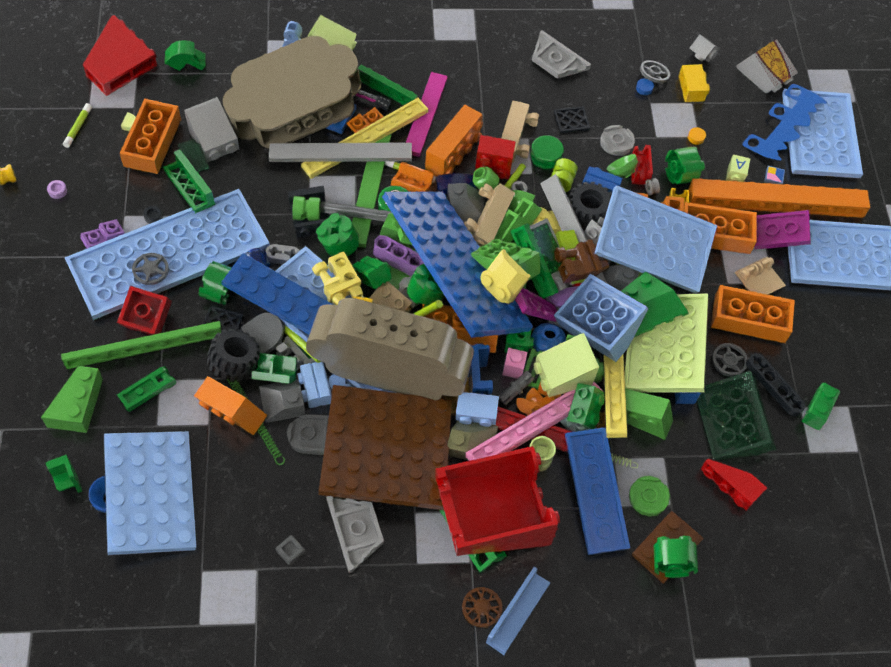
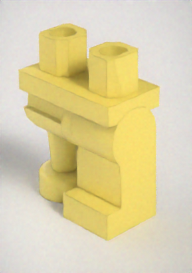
M344 251L328 259V266L324 261L313 266L312 271L316 276H320L324 283V294L328 302L338 305V302L348 295H351L352 298L353 296L363 297L360 287L361 280ZM328 268L330 272L335 275V277H330V275L327 273Z

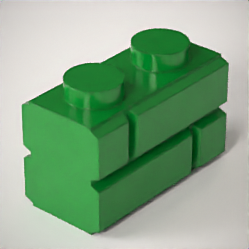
M366 256L360 262L357 261L352 265L361 283L374 289L392 279L389 264L381 262L378 258L374 259Z
M822 383L816 390L802 422L816 430H820L826 423L840 391L826 383Z

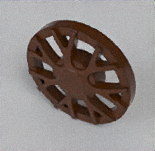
M478 587L469 591L464 597L462 612L465 619L471 625L487 628L499 620L502 613V602L493 590ZM477 592L480 599L475 600L472 596L473 593ZM484 592L491 594L488 600L483 598ZM496 600L498 606L491 607L490 602ZM466 601L473 602V608L466 607ZM490 610L498 614L495 619L489 615ZM473 611L477 615L474 620L468 616ZM486 616L487 623L482 624L480 617Z

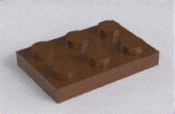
M673 511L663 519L632 553V556L663 584L669 577H665L663 572L659 571L658 575L654 571L653 546L657 543V538L665 536L670 539H679L680 536H690L697 546L704 539Z

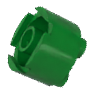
M696 147L670 150L665 158V162H668V167L665 168L666 175L672 184L690 183L692 179H699L701 171L705 169V164L700 159Z
M338 213L330 215L316 230L319 241L331 257L343 251L346 256H349L359 246V233L348 217Z
M212 261L203 275L204 287L199 288V296L218 304L226 305L230 297L228 294L230 289L222 285V280L231 270V267Z
M419 265L408 283V296L416 304H424V307L437 300L442 301L445 295L426 265Z
M665 536L657 538V543L653 546L654 571L656 574L659 575L660 571L665 573V577L682 578L688 577L691 571H694V574L698 572L697 545L690 536H680L679 539H670Z

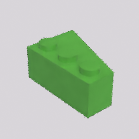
M83 366L76 368L41 417L47 428L87 433L103 381L99 369Z
M625 388L627 424L665 440L673 422L670 400Z

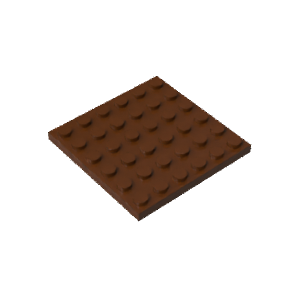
M333 385L318 495L444 510L435 472L436 468L448 466L449 447L447 444L450 436L452 400H433L416 395Z

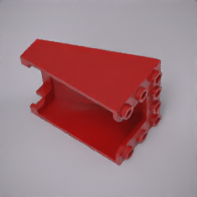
M534 446L436 468L435 478L456 556L542 547L552 544L555 532L558 530L557 526L560 523V517L557 510L554 511L552 507L547 508V506H543L541 500L543 499V492L541 487H537L536 484L541 457L539 453L535 452Z

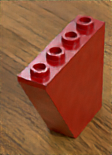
M113 15L84 61L83 67L86 76L108 96L156 67L157 56L154 50L149 49L132 29L129 30L123 20H119Z

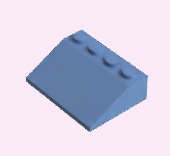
M590 274L554 314V317L561 328L572 335L578 336L584 333L591 347L616 362L630 346L648 308Z

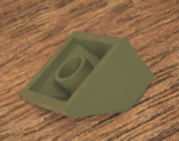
M457 421L451 430L447 444L449 456L468 460L466 452L495 436L498 426L491 425L490 427H485L479 423L462 424Z

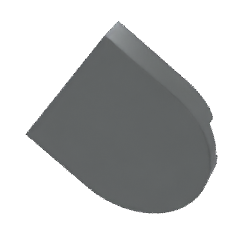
M262 313L241 327L244 333L247 332L250 337L256 339L255 342H258L260 352L267 354L281 344L285 332L284 323L272 313Z
M304 414L289 424L287 429V438L290 446L299 453L324 455L329 415Z

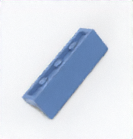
M533 567L487 638L486 643L503 655H505L550 585V582L536 574L538 570L536 567Z

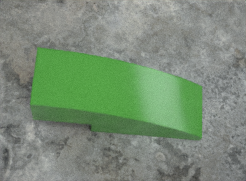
M523 197L514 212L511 210L507 211L494 239H500L504 242L513 241L514 239L510 231L526 223L530 226L540 214L542 208Z

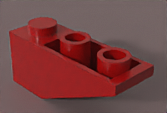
M707 459L701 467L707 478L712 479L718 484L721 491L729 494L734 499V502L745 510L767 489L751 473L711 459Z

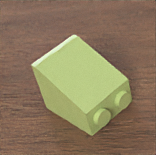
M320 15L308 34V37L319 36L324 38L330 46L342 44L348 46L352 51L357 43L354 41L356 33Z
M584 333L538 354L534 363V370L536 374L540 375L541 387L543 391L547 392L548 397L576 390L578 383L593 385L599 369V365Z

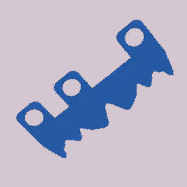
M790 85L785 91V95L798 102L792 109L783 104L776 103L769 111V114L782 120L766 140L751 134L743 142V146L764 157L781 160L777 150L787 149L783 142H790L800 138L794 126H810L811 118L808 112H817L815 104H827V101L818 94L799 85ZM798 88L801 90V94L792 96L790 90ZM782 107L785 109V113L783 115H776L774 109ZM755 138L759 141V145L751 147L748 145V141Z

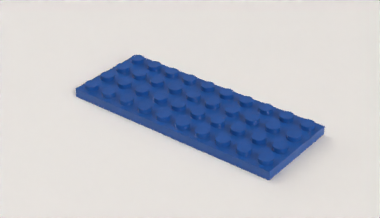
M443 192L384 193L382 198L471 338L529 332L533 326L528 317L522 313L515 300L510 304L499 302L483 286L481 274L486 269L471 256V253L480 246L456 213L454 207L450 205Z

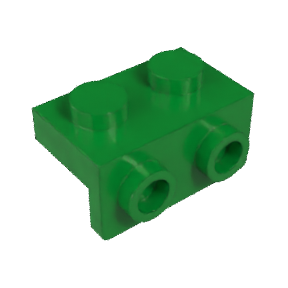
M578 383L567 420L580 424L589 430L595 429L599 422L601 406L605 401V392L596 386Z

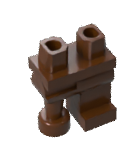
M592 239L586 242L581 241L575 248L568 250L564 247L555 248V260L558 263L562 262L558 270L563 283L584 280L590 274L597 277L599 273L605 272L609 268V263L606 259L599 260L598 255L594 254L597 243L594 244Z

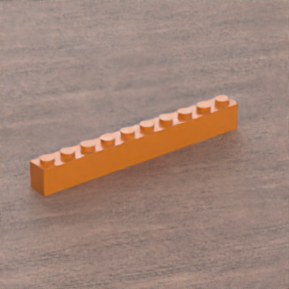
M701 178L692 179L689 186V203L729 209L770 212L809 210V214L861 218H864L870 209L867 190L707 180Z

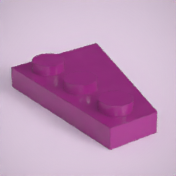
M525 288L521 289L514 300L518 303L522 313L557 322L554 314L558 310L554 304Z

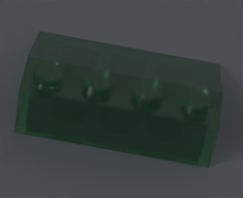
M751 371L705 385L704 392H700L701 394L697 401L714 461L754 456L777 449L757 382Z

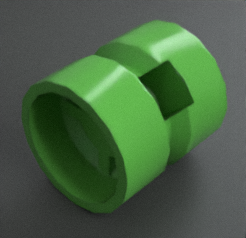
M294 196L293 220L304 221L305 218L309 221L320 220L321 199L310 197L306 200L305 197Z

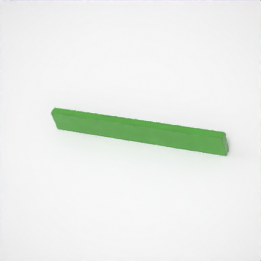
M392 133L375 143H390ZM385 161L366 162L356 204L357 207L375 209ZM353 217L352 223L359 233L358 247L366 248L372 219Z
M220 321L64 353L61 354V358L66 369L213 339L217 333H221L222 328Z

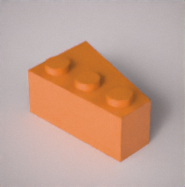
M208 376L194 395V397L200 400L198 404L206 410L211 408V412L219 418L224 416L223 419L231 425L236 424L252 435L256 433L267 417L262 410L246 397Z

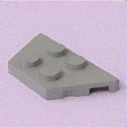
M540 31L532 57L534 63L557 79L590 69L591 64L544 31Z
M327 496L328 506L348 572L351 573L384 543V539L372 502H357L354 499L346 498V500Z

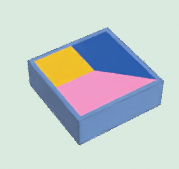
M768 166L764 183L783 184L785 170Z

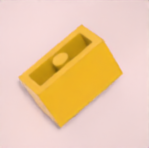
M702 64L682 65L678 77L685 102L705 101L707 94L710 92V86L706 82V72L703 71Z

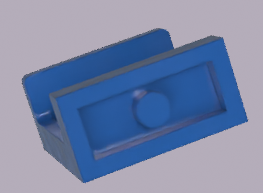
M484 344L471 345L474 349V355L468 374L470 393L492 395L493 382L492 380L480 381L479 368L487 366L490 346Z

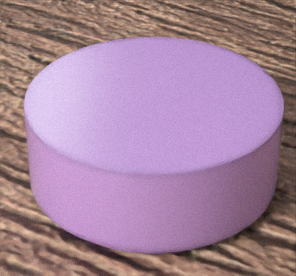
M55 180L48 184L47 191L50 197L59 199L66 195L67 188L64 182Z

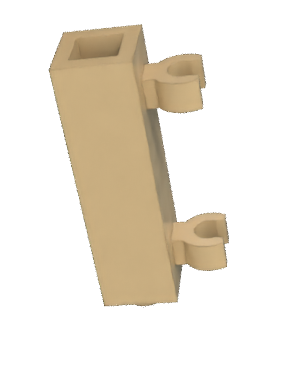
M512 101L501 138L516 141L513 163L516 154L522 158H528L530 146L526 144L519 145L525 123L537 127L539 118L537 113H528L529 104Z
M501 183L494 189L488 184L480 188L478 194L488 198L477 223L471 218L464 222L480 247L494 240L515 192Z

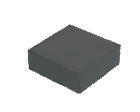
M292 535L275 548L288 565H291L305 553V549Z

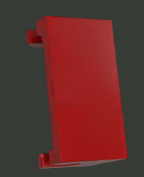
M645 145L643 151H638V146L634 147L632 154L637 156L638 164L635 172L631 175V184L645 185L646 180H651L653 174L651 145Z

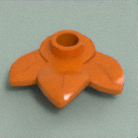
M532 388L527 393L526 399L517 398V408L520 412L529 416L554 401L555 397L546 396L543 398L535 388Z

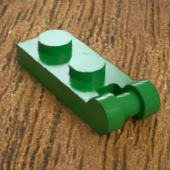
M162 366L118 393L117 396L127 411L130 412L165 389L172 388L177 381L173 376L169 375L168 369Z

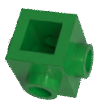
M531 330L529 332L507 334L505 352L507 353L508 348L527 352L528 354V350L533 348L534 338L531 337Z

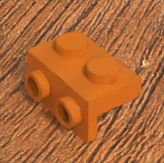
M401 162L398 173L392 178L391 186H400L409 192H428L431 189L434 173Z

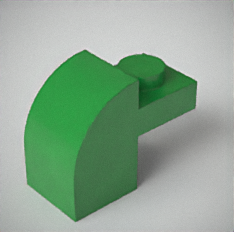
M186 40L177 41L166 49L165 64L179 71L186 64L202 70L205 67L206 53L195 49L194 42Z

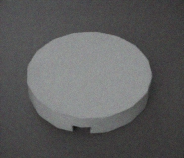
M620 125L606 127L600 138L604 151L615 156L628 154L633 149L635 143L631 130L622 128L623 126Z

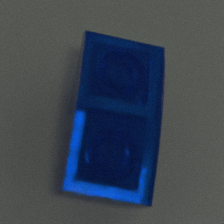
M454 173L436 177L439 192L447 193L448 184L467 183L477 189L473 183V174Z

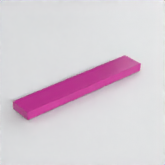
M433 72L430 74L421 99L428 108V113L413 121L406 143H412V155L421 156L447 82L446 75Z

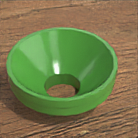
M630 154L614 161L607 167V172L621 178L631 176L638 164L637 156Z

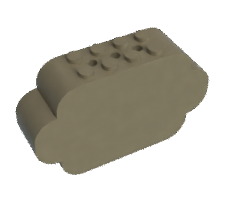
M309 36L297 40L294 43L280 47L275 51L238 66L232 72L231 83L233 87L225 93L223 106L237 137L243 140L257 139L260 145L265 148H269L270 143H292L331 124L340 122L352 114L354 110L353 96L361 88L358 60L348 46L342 44L330 46L324 38L319 36Z
M356 298L341 299L338 305L327 304L320 306L306 343L307 352L313 358L325 362L326 368L336 376L396 393L422 396L433 400L440 399L442 395L459 396L464 392L474 355L473 347L467 342L458 339L456 330L446 323Z

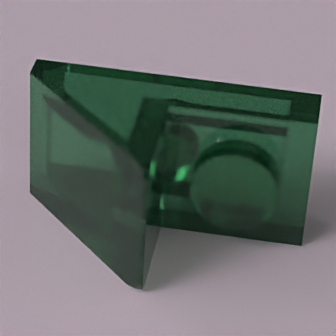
M195 139L178 144V149L183 152L197 172L209 168L201 145L196 143Z

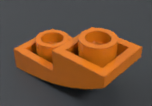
M374 107L363 116L358 114L346 124L356 133L384 116Z

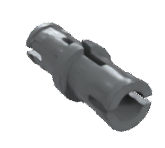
M526 370L517 380L511 381L509 383L510 386L498 395L499 399H501L500 401L506 406L515 396L523 393L522 390L535 380L534 377Z

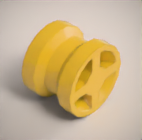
M11 164L6 165L5 168H0L1 185H5L7 182H16Z

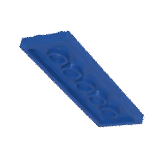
M242 253L222 280L224 287L307 334H310L319 307L327 304L334 305Z
M606 428L566 433L565 439L588 555L629 549L630 544Z

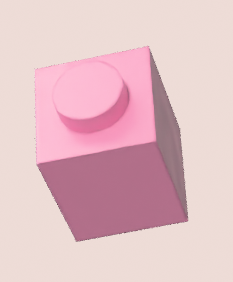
M508 348L503 376L518 379L523 374L527 352Z

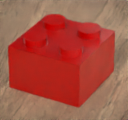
M481 135L475 171L480 167L487 166L500 179H509L516 141Z
M130 286L117 323L149 335L160 334L172 301L168 297Z

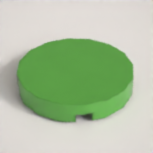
M643 476L638 478L630 487L629 500L632 507L640 514L656 516L662 513L668 506L670 493L667 486L660 479L652 476Z

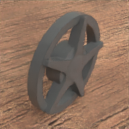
M647 60L640 66L641 74L645 79L663 84L670 78L669 70L659 62Z
M146 253L135 260L132 272L138 282L145 285H154L166 278L169 266L167 260L162 255ZM155 257L158 259H156L155 261H149L147 258ZM144 259L145 263L143 266L136 268L138 263ZM161 261L165 264V271L158 268V264ZM136 272H144L146 280L139 278ZM157 273L162 275L158 279L149 281L150 277L155 276Z
M721 344L712 354L713 365L720 374L735 377L741 375L747 368L746 360L748 357L744 350L735 344ZM727 347L724 356L716 354L718 350ZM730 348L737 350L742 356H737L731 352ZM716 358L722 361V368L718 365ZM744 359V367L740 370L736 364ZM727 367L732 368L736 372H727L725 369Z

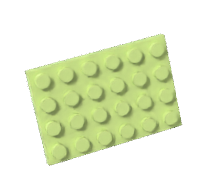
M677 294L689 314L683 317L682 315L673 318L672 322H663L656 325L655 329L633 338L626 355V389L637 392H704L708 294Z

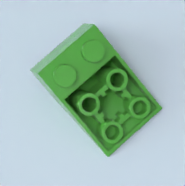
M494 239L471 253V256L487 270L499 253L505 249L506 253L527 274L531 275L529 280L540 274L539 252L533 251L530 248H523L513 243Z

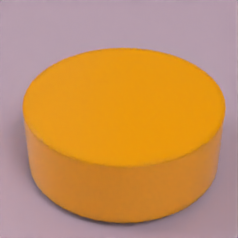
M698 127L692 128L688 134V140L695 145L702 144L706 137L705 131Z

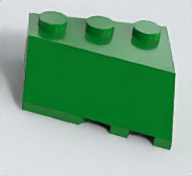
M644 272L621 290L622 293L648 308L634 337L655 329L656 325L663 322H672L673 318L682 315L683 317L689 314L675 291L648 272Z

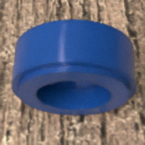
M640 79L637 82L636 90L641 95H649L653 91L654 84L648 79Z

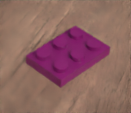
M809 210L757 215L755 250L811 244Z

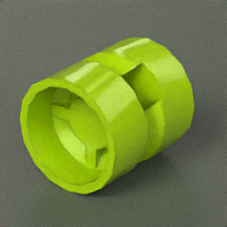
M558 159L551 176L556 174L565 192H568L572 187L578 167L575 162L569 159Z

